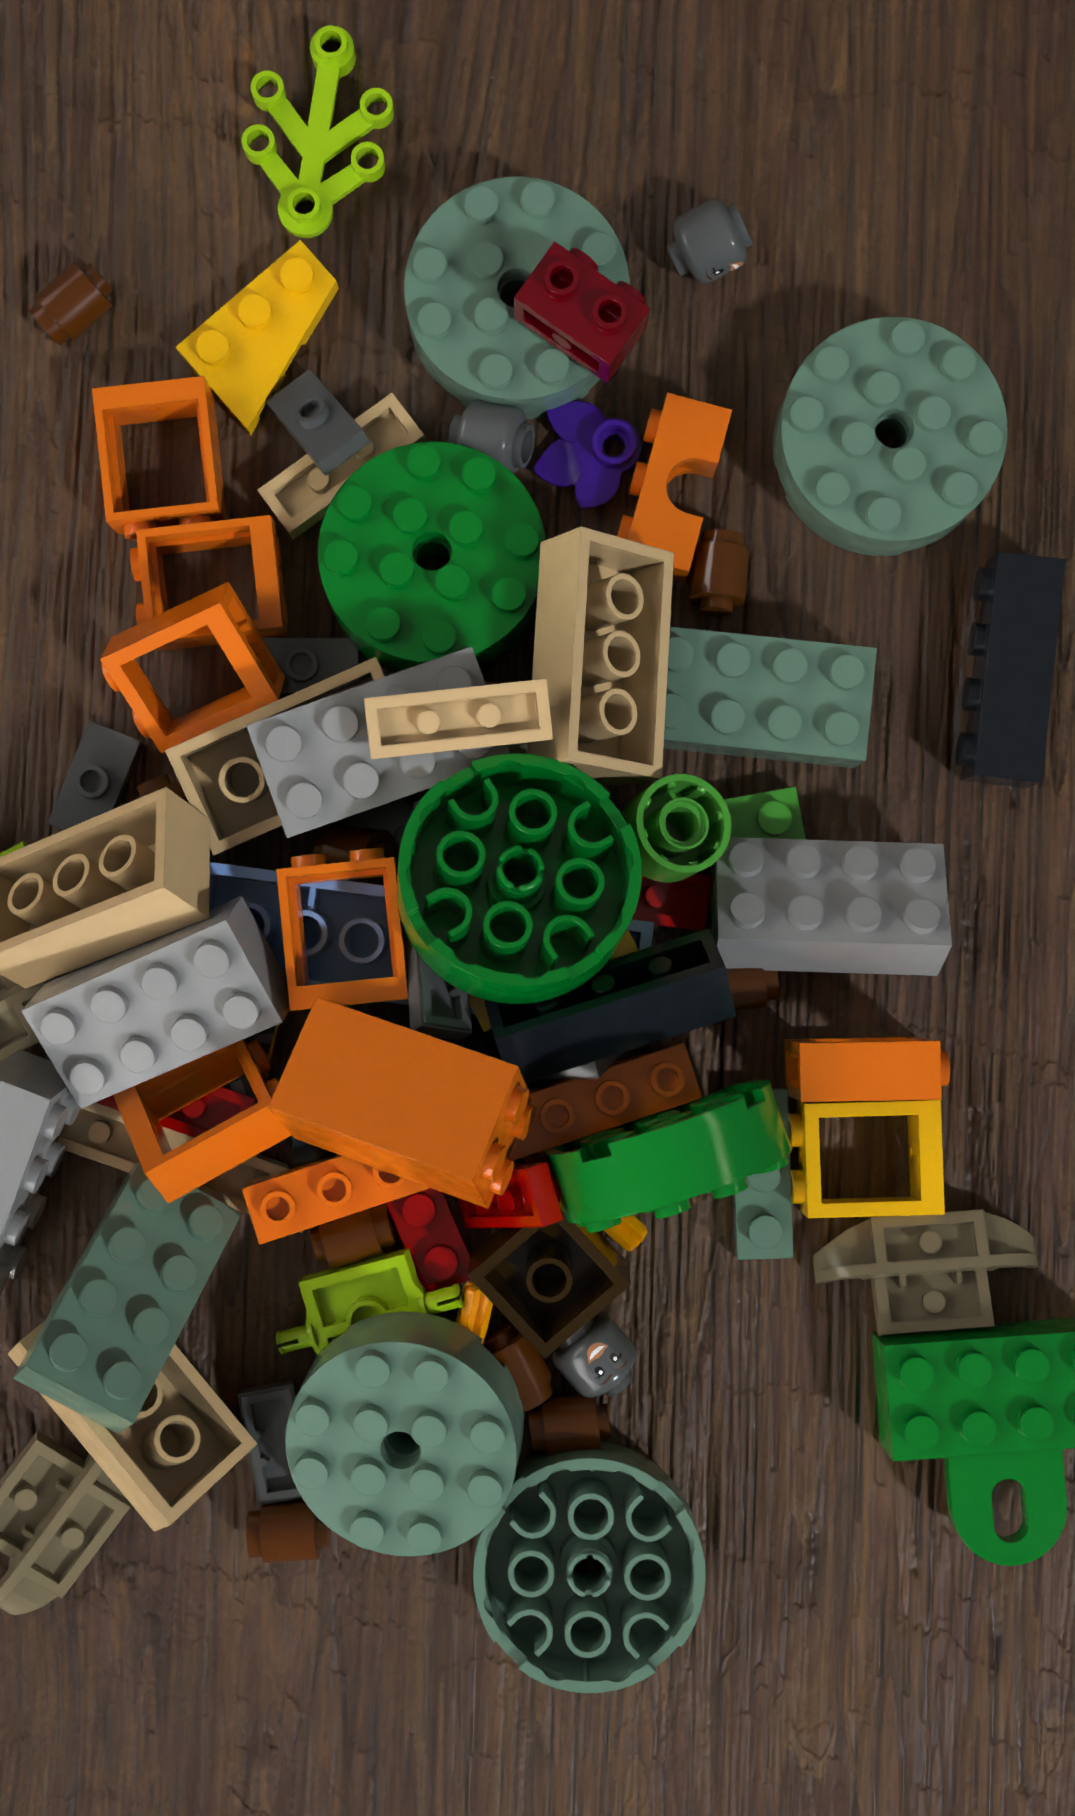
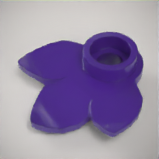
M570 401L557 408L547 410L546 414L549 423L559 439L553 442L538 459L534 467L536 476L553 486L564 488L575 486L576 500L580 509L595 508L607 503L618 491L621 474L633 468L640 457L642 444L638 431L632 424L623 419H606L593 404L587 402ZM610 440H617L623 445L624 451L618 456H610L604 451V444Z

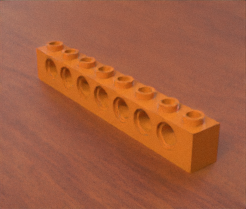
M672 1042L615 1061L598 1079H560L530 1089V1104L535 1106L534 1119L524 1140L516 1138L508 1160L514 1161L702 1098L685 1043ZM336 1154L248 1182L242 1188V1192L259 1245L429 1189V1187Z

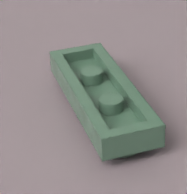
M772 1088L789 1139L788 1089ZM790 1154L787 1156L789 1163L787 1166L772 1172L759 1175L753 1174L746 1177L748 1188L733 1195L734 1243L737 1260L793 1258Z

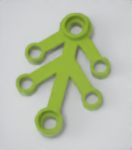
M333 25L324 26L313 35L310 42L311 57L317 72L308 126L286 98L283 81L277 73L269 70L261 71L251 81L250 87L255 104L261 110L269 112L302 158L299 180L277 154L274 134L267 126L261 124L252 125L244 131L241 139L247 159L262 168L281 194L278 202V215L282 225L289 233L300 238H313L323 233L332 221L333 205L363 183L375 182L382 177L385 172L383 151L377 144L367 141L359 143L354 147L351 153L352 164L322 182L325 163L373 129L387 127L394 118V107L390 94L381 88H371L362 95L360 109L331 128L339 79L348 75L356 62L354 44L350 34L343 28ZM330 42L341 44L340 48L335 52H326L322 49L325 44ZM267 85L278 88L276 94L272 97H262L259 93ZM375 102H380L387 106L386 110L379 115L369 113L367 111L368 107ZM263 138L269 142L266 149L262 151H254L250 148L252 142L256 139ZM365 156H373L378 160L377 164L370 169L359 166V161ZM302 201H311L315 204L313 210L307 214H300L295 211V208Z

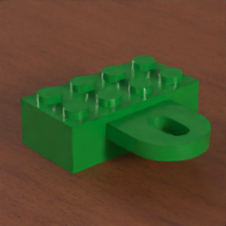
M1075 1317L994 1323L995 1326L992 1328L892 1336H878L877 1332H872L880 1444L892 1461L944 1458L947 1506L950 1520L962 1541L980 1558L997 1565L1017 1566L1030 1563L1046 1554L1058 1541L1065 1526L1067 1516L1063 1449L1075 1448ZM1012 1479L1017 1481L1020 1486L1022 1524L1014 1534L1003 1536L997 1534L994 1530L992 1491L1000 1481Z

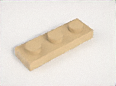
M390 393L354 419L363 429L370 443L325 476L306 454L257 490L293 540L324 518L329 504L338 489L360 466L385 451L412 443L426 442L422 431L393 393Z
M547 679L364 698L371 759L553 740Z

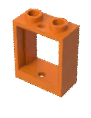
M204 376L92 388L106 522L118 535H124V538L127 540L137 541L136 530L227 520L214 393ZM197 417L207 502L130 511L121 426Z
M271 515L136 530L138 547L130 549V565L135 582L141 581L144 602L136 604L137 625L169 610L163 555L251 545L259 619L252 621L262 638L290 637L279 528ZM208 625L157 648V650L165 651L219 645Z
M229 582L112 636L100 658L106 681L114 691H121L132 708V716L137 729L145 738L152 739L160 753H164L165 750L279 700L286 678ZM208 625L245 687L173 719L135 658Z
M384 848L349 851L350 862L331 864L326 863V854L291 857V868L276 869L290 1011L311 1009L316 997L342 1006L408 999L404 926L401 921L397 900L398 860L395 857L385 858ZM383 876L393 977L310 985L300 885Z
M916 1036L784 1039L785 1089H788V1096L800 1102L942 1100V1086H948L950 1081V1060L947 1051H941L939 1040Z
M257 1038L249 1043L242 1039L113 1095L144 1174L168 1204L291 1136L290 1132L268 1109L279 1081L276 1077L269 1081L267 1080L264 1073L273 1069V1066ZM245 1074L258 1103L171 1150L160 1120Z

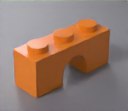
M667 392L663 410L651 409L643 441L653 444L648 464L637 461L629 491L630 495L639 497L634 517L622 516L617 537L673 552V581L685 583L691 567L703 517L688 514L676 508L668 497L666 486L672 479L682 474L691 473L713 478L719 462L732 409Z

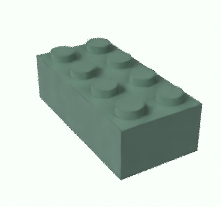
M670 627L663 748L855 768L865 762L867 756L877 648Z
M138 1161L123 1180L13 1379L116 1433L134 1424L242 1213L197 1188L168 1204L144 1174L140 1161Z

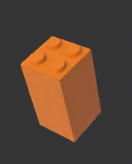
M316 997L268 1105V1109L297 1140L487 1209L490 1207L494 1194L500 1196L504 1194L513 1172L514 1162L508 1160L515 1140L516 1138L521 1140L526 1138L535 1115V1106L530 1104L529 1089L526 1087L519 1066Z

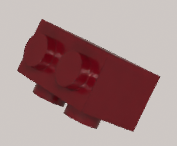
M555 241L514 297V319L606 383L610 381L647 329L650 308L645 305L646 301L642 294L633 286L624 281H618L615 284L598 272L597 264L586 253L577 248H571L568 251Z

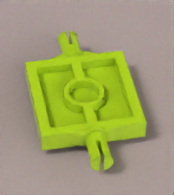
M406 1248L340 1268L327 1269L303 1276L298 1284L306 1306V1324L277 1331L276 1343L277 1345L281 1344L278 1350L282 1355L311 1346L318 1355L324 1347L326 1348L333 1340L345 1333L349 1326L363 1319L391 1312H420L434 1315L456 1308H463L464 1297L463 1294H460L461 1287L458 1283L427 1292L424 1285L418 1279L410 1250Z

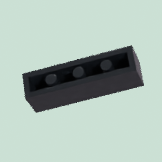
M997 552L985 563V567H979L976 573L973 598L975 601H981L979 622L972 623L967 643L968 655L975 656L973 676L966 678L961 698L962 710L969 711L966 733H960L955 752L956 765L963 766L961 781L1029 788L1042 783L1066 559Z
M709 928L611 959L583 985L567 994L550 1000L527 1004H505L484 999L502 1061L519 1066L525 1083L736 1017L726 967Z

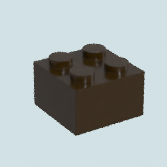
M561 1200L559 1207L563 1217L562 1221L545 1227L500 1228L470 1254L468 1277L544 1358H547L631 1285L629 1265L625 1258L600 1231L588 1233L586 1226L578 1227V1224L569 1223L566 1219Z

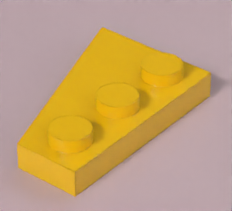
M299 240L175 347L179 355L198 376L205 377L215 396L250 436L261 420L259 415L267 404L266 401L270 399L273 392L277 393L286 378L285 372L301 345L307 343L339 289L337 281L307 246Z

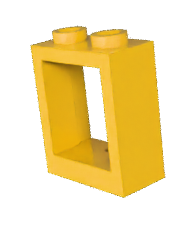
M796 1100L797 1113L788 1114L789 1142L791 1147H798V1169L790 1170L792 1204H800V1212L807 1218L945 1214L941 1100L800 1102ZM907 1115L910 1197L822 1199L819 1118Z

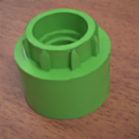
M673 774L657 780L636 794L626 804L621 814L627 825L631 824L640 849L642 875L658 882H677L710 867L723 855L730 840L731 818L724 799L711 784L701 778L688 774ZM666 817H671L677 823L682 833V841L675 840L669 835L666 829Z

